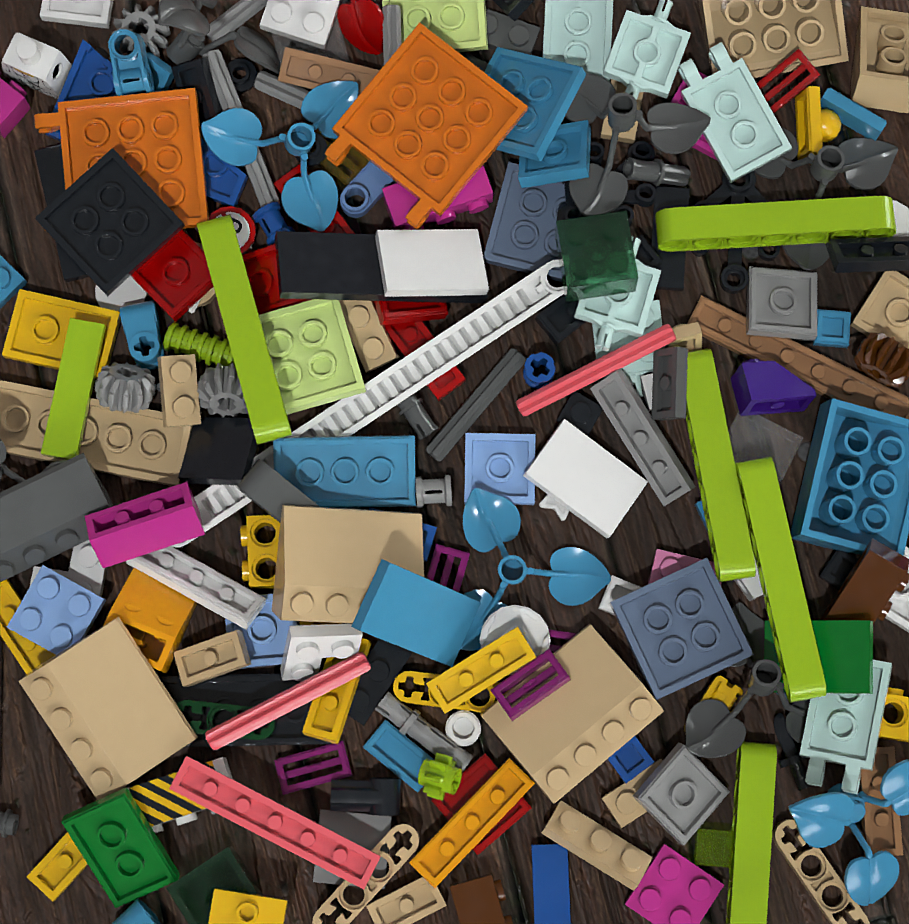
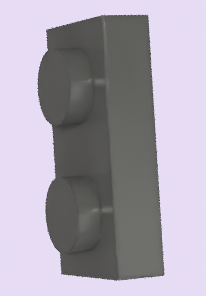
M486 8L488 48L496 50L497 47L532 55L541 28L518 19L514 21L509 16Z
M670 347L653 352V420L664 421L686 418L688 348Z

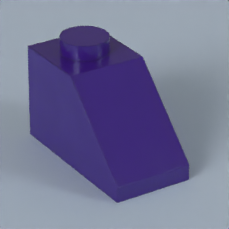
M759 359L744 361L730 379L740 416L804 411L817 396L814 388L775 361H760Z

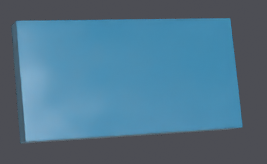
M414 435L284 437L273 440L274 470L320 507L416 506Z
M381 559L351 627L452 667L481 602Z

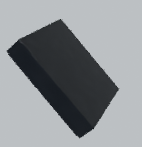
M201 417V424L194 425L190 434L178 476L182 483L187 482L188 484L237 486L251 469L257 449V442L250 418Z

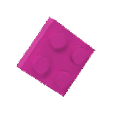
M662 844L650 862L639 885L634 891L632 890L624 904L652 924H700L724 884L667 845Z

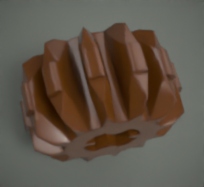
M870 333L866 339H863L853 359L860 371L865 372L867 377H871L876 382L883 383L886 387H900L904 381H907L909 378V349L904 346V343L896 341L894 337H887L884 333Z

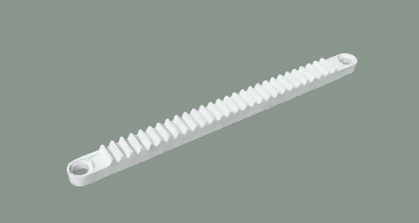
M552 260L365 383L366 392L341 399L294 430L292 435L287 437L351 436L566 293L575 281L573 268L568 262L563 260ZM561 268L565 272L566 282L562 287H553L548 283L547 274L550 269ZM273 445L255 456L252 466L260 459L274 469ZM212 485L194 497L200 511L205 532L252 500L237 489L236 485ZM196 538L172 545L171 547H182Z

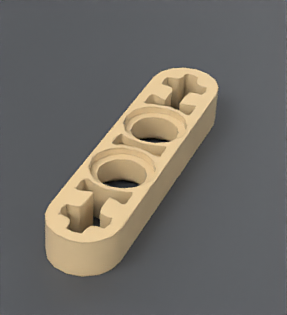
M785 819L778 822L773 830L774 843L830 924H847L843 916L838 915L834 919L832 914L842 911L849 903L852 908L845 910L849 918L855 921L859 919L860 924H870L860 906L847 893L844 883L820 848L810 846L809 849L799 852L794 859L792 858L791 853L796 852V848L791 842L783 843L781 838L785 835L783 831L785 826L789 829L796 828L798 830L795 820ZM798 831V833L795 835V839L798 842V844L803 847L806 844V842L802 839ZM808 855L815 856L820 862V870L814 876L805 875L801 869V862ZM830 885L836 886L841 892V900L835 906H827L822 900L823 890Z
M409 824L396 825L373 848L372 852L387 860L389 871L387 875L381 878L371 875L364 889L365 895L361 903L351 905L346 902L343 895L344 889L352 883L344 880L316 911L312 924L323 923L320 917L322 913L328 916L333 913L337 906L331 904V902L335 898L338 899V902L344 909L352 912L348 918L342 912L335 923L350 924L416 851L419 845V835L415 828ZM397 831L402 834L409 831L412 834L409 841L413 845L410 849L403 846L398 850L395 855L401 857V860L395 864L390 854L380 850V848L386 843L388 848L391 849L397 841L394 834Z

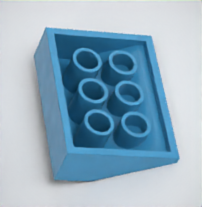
M834 398L820 404L790 532L792 539L824 548L861 555L873 538L904 556L909 534V419Z

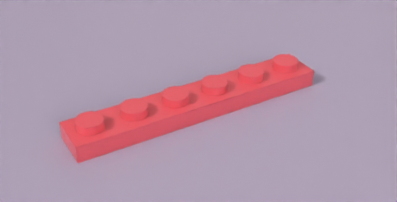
M188 756L185 757L169 788L363 890L381 857Z

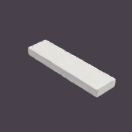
M171 546L126 561L128 565L246 630L266 603L265 597Z

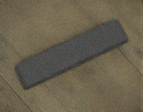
M260 459L256 461L236 487L279 523L281 522L282 505L320 507Z

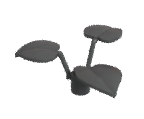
M217 0L159 1L158 24L160 26H172L181 29V32L166 49L168 57L175 64L181 65L191 62L198 54L203 56L221 44L234 40L235 47L242 54L279 75L281 63L275 48L266 37L251 28L241 26L237 32L231 31L212 43L204 45L205 36L210 32V24L200 10L202 5L211 9L214 8Z
M586 73L587 75L565 117L571 122L588 120L589 124H591L597 116L600 119H605L608 116V124L612 128V137L605 169L597 164H590L588 178L570 180V196L580 214L588 217L608 214L618 208L627 195V178L622 173L611 171L620 132L630 130L635 125V122L638 121L644 131H652L650 139L655 148L664 153L679 154L695 145L709 126L711 118L705 113L686 105L661 103L649 109L647 123L643 118V112L637 110V102L632 95L628 93L616 94L613 85L600 76Z
M781 127L792 146L791 151L754 170V173L767 179H778L782 176L786 167L795 169L810 163L812 176L817 181H820L814 199H821L828 182L832 181L838 173L843 172L846 182L851 187L863 191L873 190L879 187L887 178L898 152V147L880 140L852 138L842 142L838 147L833 145L824 146L817 155L810 153L808 157L793 162L798 154L796 138L790 131ZM829 243L781 245L785 253L804 270L811 271L817 269L829 259L827 251Z
M739 602L732 610L754 655L731 665V667H740L747 663L749 669H752L748 677L749 688L731 712H729L724 703L718 700H703L690 710L685 723V747L689 752L704 758H719L735 752L742 745L746 736L744 724L735 717L754 694L764 697L772 694L774 691H777L783 708L790 711L785 719V727L795 741L802 744L810 699L792 702L791 704L788 702L783 690L784 684L779 682L781 679L780 667L774 661L764 659L765 621Z

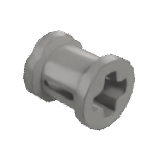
M445 475L444 479L422 480L421 476L415 477L417 508H423L424 504L445 503L446 506H452L450 475ZM442 490V492L426 493L425 491Z

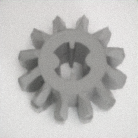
M137 3L134 7L135 12L130 13L129 10L123 8L122 14L125 19H114V26L117 30L127 29L139 34L144 39L146 52H151L159 58L160 53L157 48L167 49L169 45L165 37L171 34L169 26H160L158 24V14L155 15L156 11L151 5L144 12L140 4ZM125 37L120 43V51L122 54L127 52L126 55H129L134 50V41L131 37Z
M114 362L111 366H103L101 372L98 373V379L95 382L96 398L101 406L109 407L112 412L118 410L123 413L126 411L139 413L140 409L145 410L149 408L153 396H155V377L151 375L149 369L141 368L139 364L130 365L127 362L125 364Z
M233 362L229 366H223L218 363L216 368L207 367L205 373L200 376V381H198L197 392L199 393L200 407L208 409L210 415L218 413L221 417L231 415L237 418L239 413L248 414Z

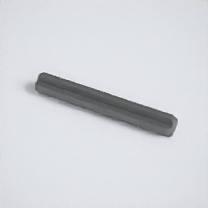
M514 348L508 350L428 444L426 452L433 459L440 462L446 457L524 365L526 359L519 351Z

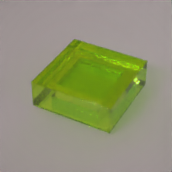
M699 828L696 831L694 864L731 868L733 831Z

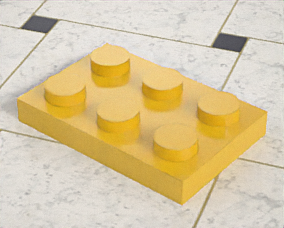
M19 289L2 356L16 361L59 370L70 318L105 324L106 330L95 379H98V373L101 372L102 367L109 366L121 321L120 312Z

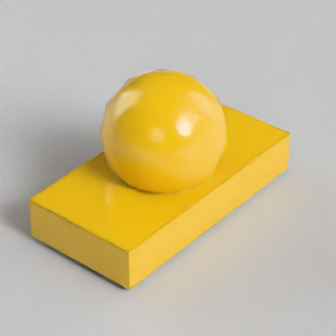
M808 86L795 97L797 158L800 160L808 157L810 153L817 155L823 147V142L832 141L838 136L842 124L840 117L835 111L827 108L821 109L820 87Z

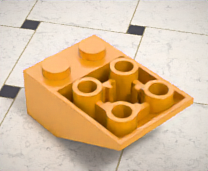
M133 568L111 607L104 625L119 617L152 668L167 674L174 659L173 652H176L197 602Z

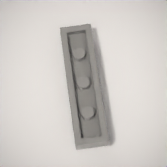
M622 368L590 388L663 506L696 487Z

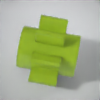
M437 752L435 760L425 759L418 774V784L424 786L423 792L427 793L428 797L443 801L445 793L454 795L458 790L462 770L455 767L457 762L453 760V757Z

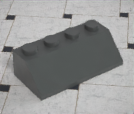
M84 453L0 492V582L89 540L85 516L113 507L109 494Z

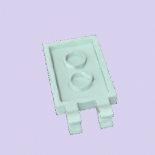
M545 0L542 58L581 66L586 73L600 76L610 82V78L602 75L611 52L613 0Z
M720 42L709 48L710 52L708 53L712 63L719 71L702 79L693 60L689 59L679 65L678 72L688 88L681 91V96L686 105L705 113L711 118L710 124L703 132V135L729 182L732 183L791 151L792 146L743 58L733 63L725 46Z
M873 660V694L827 693L826 696L810 699L799 754L801 757L810 758L805 779L807 784L822 787L825 763L831 762L846 765L841 787L843 792L858 794L861 770L873 771L892 663Z

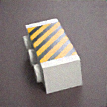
M226 757L203 763L233 779ZM177 772L128 788L155 833L164 831L162 824L172 820H176L177 826L197 820L196 812L207 809L169 789Z

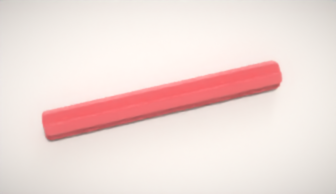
M665 324L516 401L517 407L522 416H528L674 342L676 335L669 324Z
M358 652L206 731V740L213 750H218L368 672L371 669L370 663L363 652Z

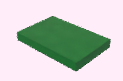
M811 620L825 678L826 693L873 694V621ZM765 621L764 659L772 660L779 666L770 623Z
M127 787L63 816L61 821L115 908L179 880L180 873Z

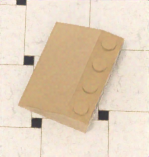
M698 0L707 52H710L709 48L722 42L732 62L734 63L743 58L753 78L766 76L798 49L802 51L814 67L849 61L842 0ZM708 55L711 74H714L719 70L714 66ZM798 59L782 73L794 71L802 63Z
M861 6L851 78V100L862 107L909 113V13Z
M282 505L272 612L280 620L353 623L381 559L424 577L422 514Z
M119 617L37 666L19 680V683L97 800L127 786L198 737Z
M588 624L553 653L571 679L569 682L514 721L509 718L498 700L480 714L544 795L554 804L664 712L663 708L643 683L591 624ZM546 663L503 695L504 698L552 666L551 663ZM556 673L555 675L550 677L548 680H546L538 687L533 689L531 692H529L521 699L516 701L514 704H512L511 707L513 708L515 705H517L522 700L530 696L532 693H534L539 688L547 684L549 681L554 679L559 674Z

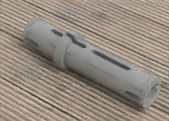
M389 691L375 708V711L399 727L401 734H408L435 756L438 752L453 757V760L457 762L455 767L460 768L462 771L473 758L472 754L462 749L422 718L420 711L417 709L413 711Z

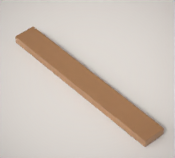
M701 295L687 324L698 322L702 331V337L749 360L775 361L814 388L816 393L828 399L834 398L909 419V397L789 338L746 335V317Z

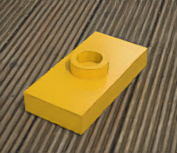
M215 888L208 924H284L288 900Z

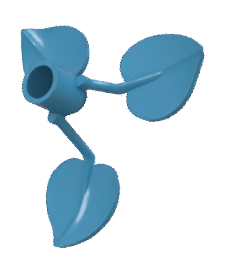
M333 81L313 88L305 96L301 105L302 116L313 124L296 123L290 127L287 134H279V136L259 140L262 134V125L256 115L246 109L233 108L223 111L212 119L203 122L201 125L202 135L210 150L220 160L233 166L252 164L257 157V146L265 147L283 142L290 154L300 157L302 177H293L286 182L281 193L282 206L287 215L294 221L318 232H323L331 224L338 205V190L335 181L327 172L318 170L308 175L307 153L315 142L316 136L314 131L317 128L326 138L337 139L339 137L333 132L332 128L358 98L359 86L357 82Z
M480 488L473 489L467 499L463 512V531L468 543L479 552H489L498 546L503 557L498 565V574L502 582L494 598L484 590H473L464 594L481 602L460 649L466 651L481 649L480 635L482 626L492 613L501 607L507 606L499 601L508 584H519L527 575L551 577L549 581L551 595L564 605L577 606L591 600L601 589L610 583L611 576L595 556L576 547H565L555 551L550 559L552 570L527 568L522 558L508 554L503 543L513 540L519 533L521 517L516 506L500 495Z
M909 759L895 764L884 774L880 791L885 799L868 796L864 791L858 794L843 792L841 789L842 783L832 786L827 793L815 795L788 806L800 836L808 845L814 848H824L834 844L842 837L844 826L850 827L865 852V857H858L849 862L844 875L847 893L858 905L868 906L875 903L894 886L899 876V863L888 851H879L873 854L855 823L859 822L865 815V802L881 807L891 805L897 815H909Z

